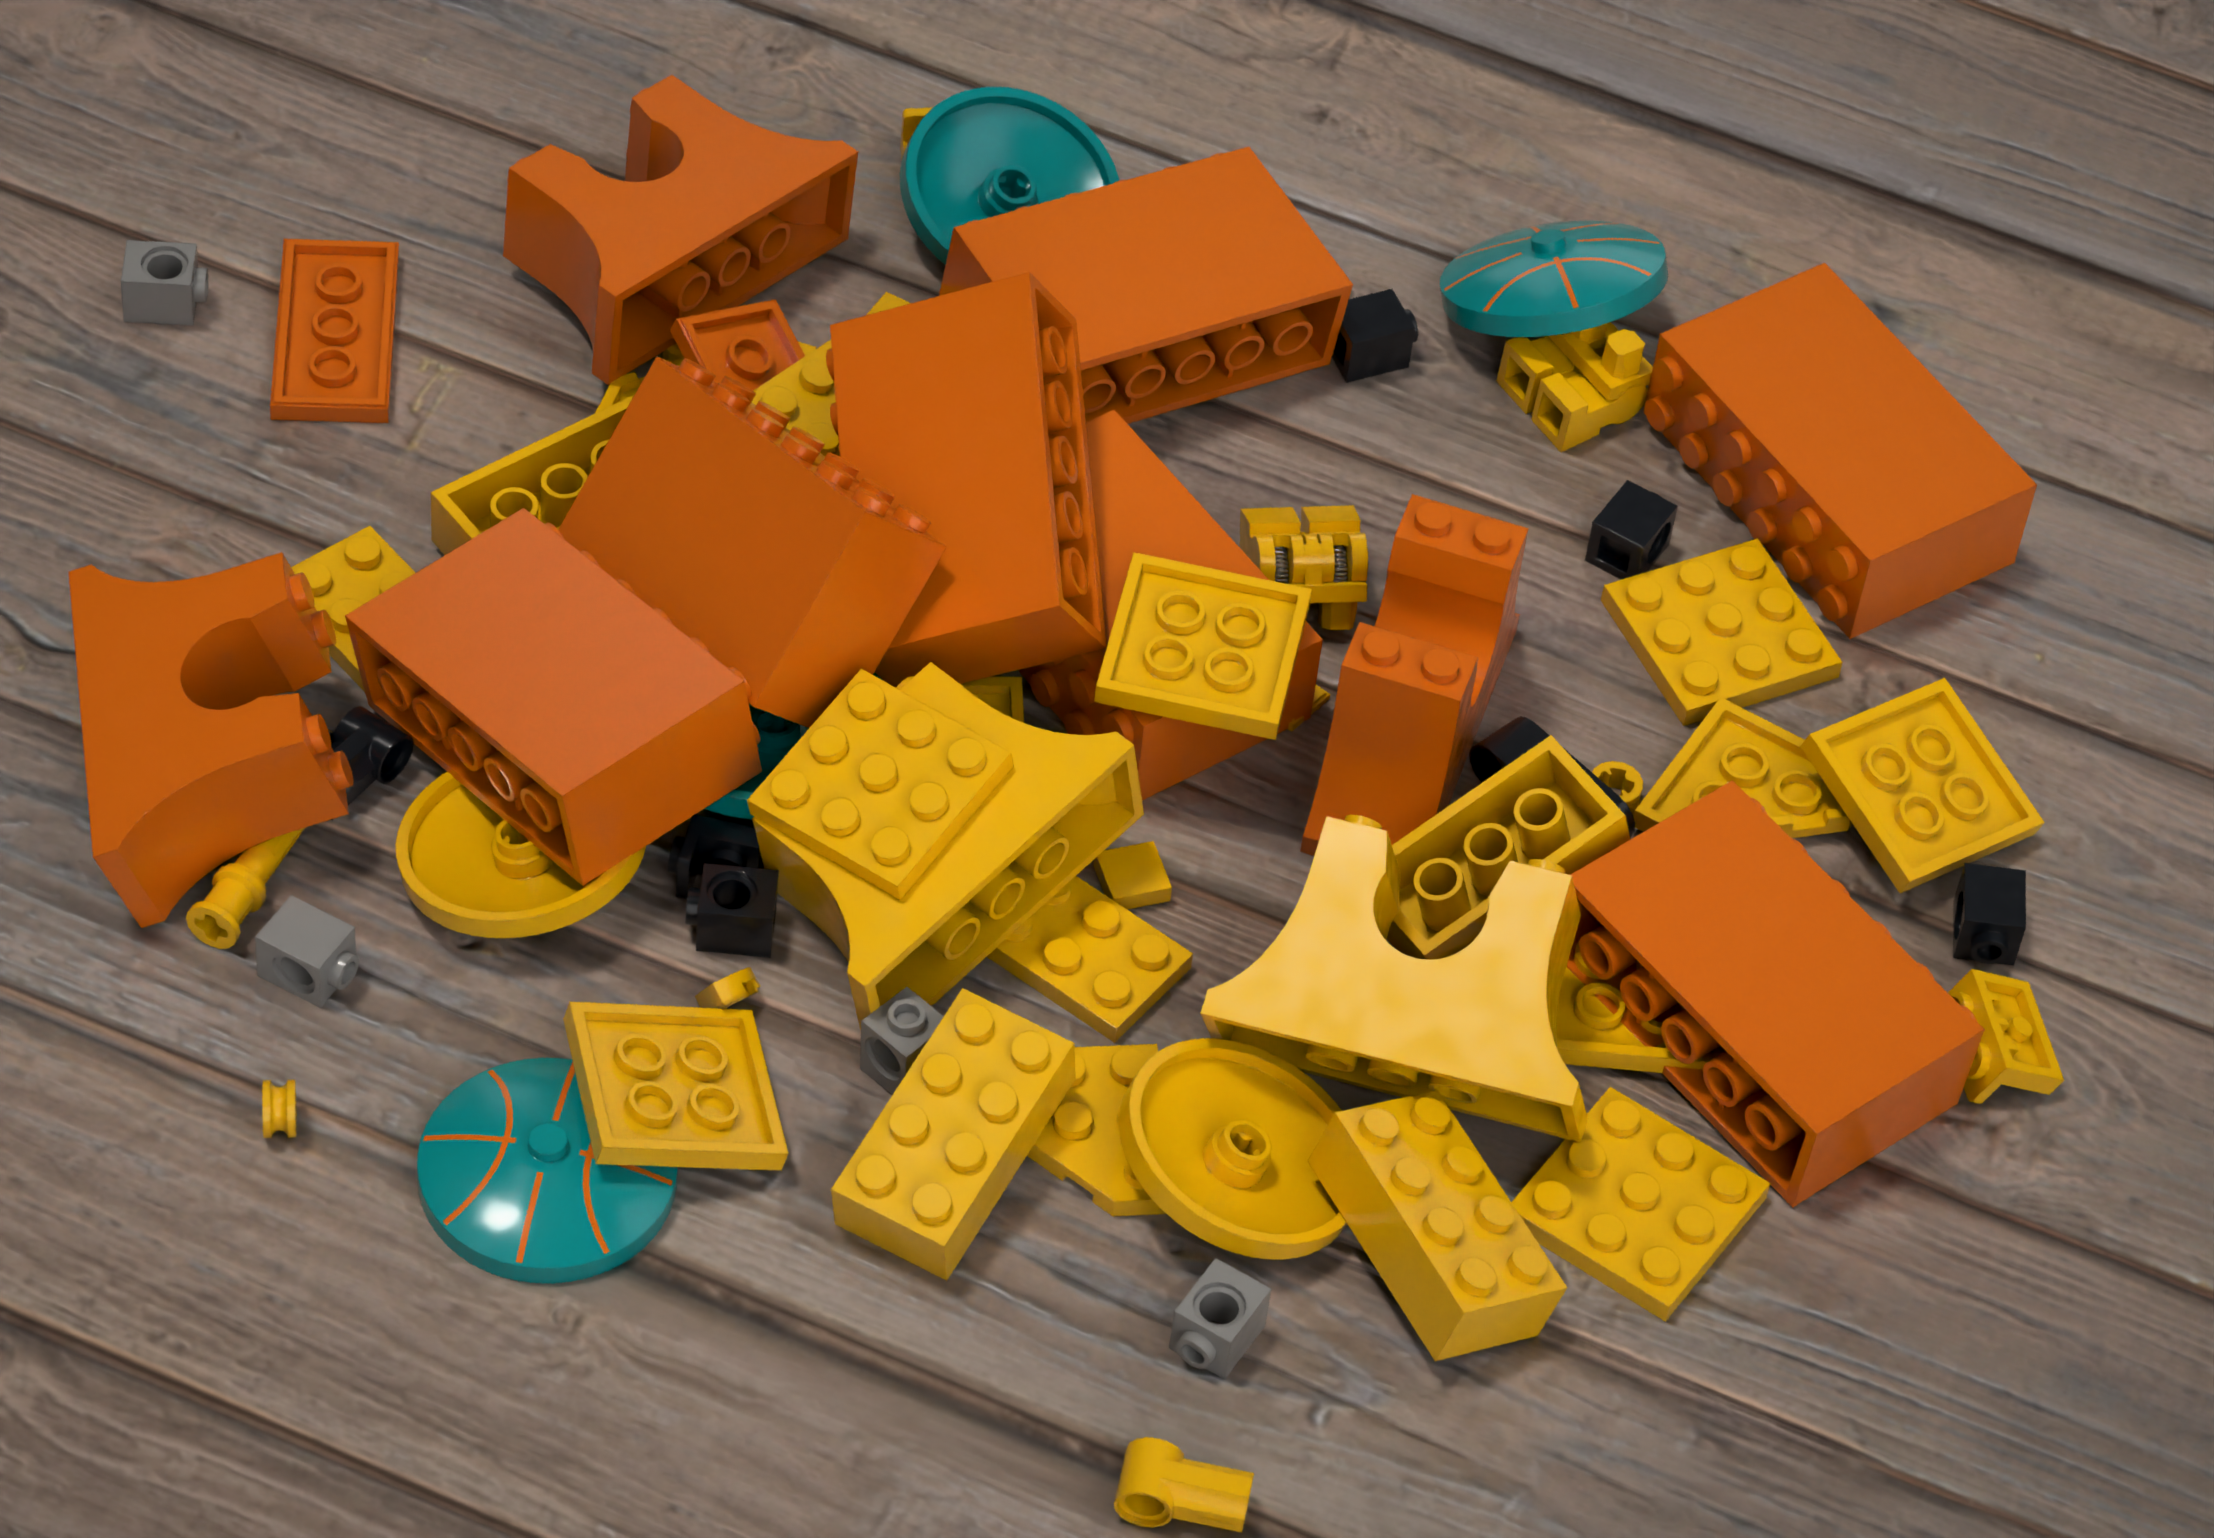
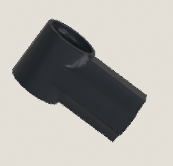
M362 706L354 707L341 719L331 739V747L334 752L342 750L352 770L354 784L352 787L346 788L348 805L375 780L383 784L394 780L407 765L414 746L412 737Z

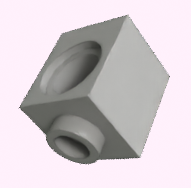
M127 240L121 276L124 322L194 326L197 302H207L209 283L208 268L198 267L197 244Z
M290 895L255 936L257 976L319 1008L326 1003L337 989L343 990L351 983L359 966V957L356 955L355 927L293 895Z
M908 987L904 988L861 1021L860 1069L893 1095L944 1016Z
M1215 1258L1174 1311L1169 1349L1178 1353L1189 1365L1198 1369H1206L1225 1380L1265 1327L1271 1288ZM1211 1322H1219L1222 1323V1325L1213 1324Z

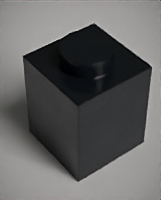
M1393 289L1348 300L1332 359L1346 383L1409 368L1412 346L1418 339V327L1413 313L1409 309L1403 308Z

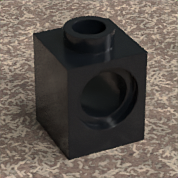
M1627 480L1592 522L1585 561L1621 580L1648 572L1670 544L1678 505Z
M704 863L701 888L689 887L686 905L685 925L697 926L696 951L771 958L777 911L779 870Z
M1964 863L1953 900V958L1972 960L1983 964L1997 963L2014 966L2026 929V870Z

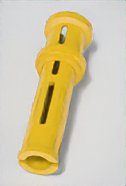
M305 828L253 846L243 851L235 863L219 868L212 879L213 888L206 898L193 904L187 912L186 922L191 932L200 941L218 949L232 947L239 939L241 933L239 926L249 913L256 912L262 907L266 899V883Z

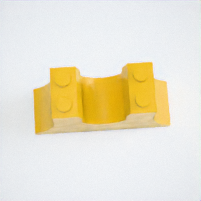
M930 662L915 676L907 677L901 681L896 688L1010 751L1014 767L901 900L755 816L752 818L764 869L779 870L778 894L825 932L848 961L847 975L860 1031L861 1021L906 987L933 1006L1005 941L1012 932L1026 922L1144 815L1134 744L1117 731L1093 735L1066 734L1037 728L1020 722L989 706Z
M1347 815L1345 820L1326 816L1302 894L1282 931L1268 949L1247 969L1225 983L1207 990L1200 1014L1211 1038L1249 1044L1284 1059L1304 1073L1399 1097L1438 1090L1451 1110L1581 1142L1588 1117L1579 1082L1568 1070L1559 1054L1556 1035L1560 989L1581 918L1572 875L1565 874L1564 868L1546 860L1530 859L1527 865L1509 861L1488 896L1489 905L1486 921L1472 943L1460 952L1445 958L1432 960L1418 959L1401 953L1387 942L1390 926L1399 912L1400 870L1388 832L1382 830V826L1378 822L1364 816Z

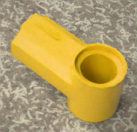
M1151 1437L1138 1438L1130 1442L1126 1448L1114 1500V1508L1117 1514L1124 1520L1143 1527L1163 1526L1174 1518L1242 1533L1254 1473L1185 1459L1179 1447L1171 1442Z

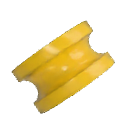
M1617 761L1604 762L1596 766L1592 773L1608 787L1621 790L1620 797L1634 816L1643 790V780L1640 773L1632 766Z
M287 1079L286 1084L280 1087L273 1085L271 1080L262 1081L263 1138H272L273 1133L276 1131L286 1132L288 1138L297 1136L296 1079Z

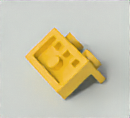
M1971 969L1948 992L1959 1004L1967 1007L1973 1013L1977 1022L1985 1029L1964 1085L1969 1102L1982 1104L2001 1084L2050 1095L2065 1081L2029 982Z

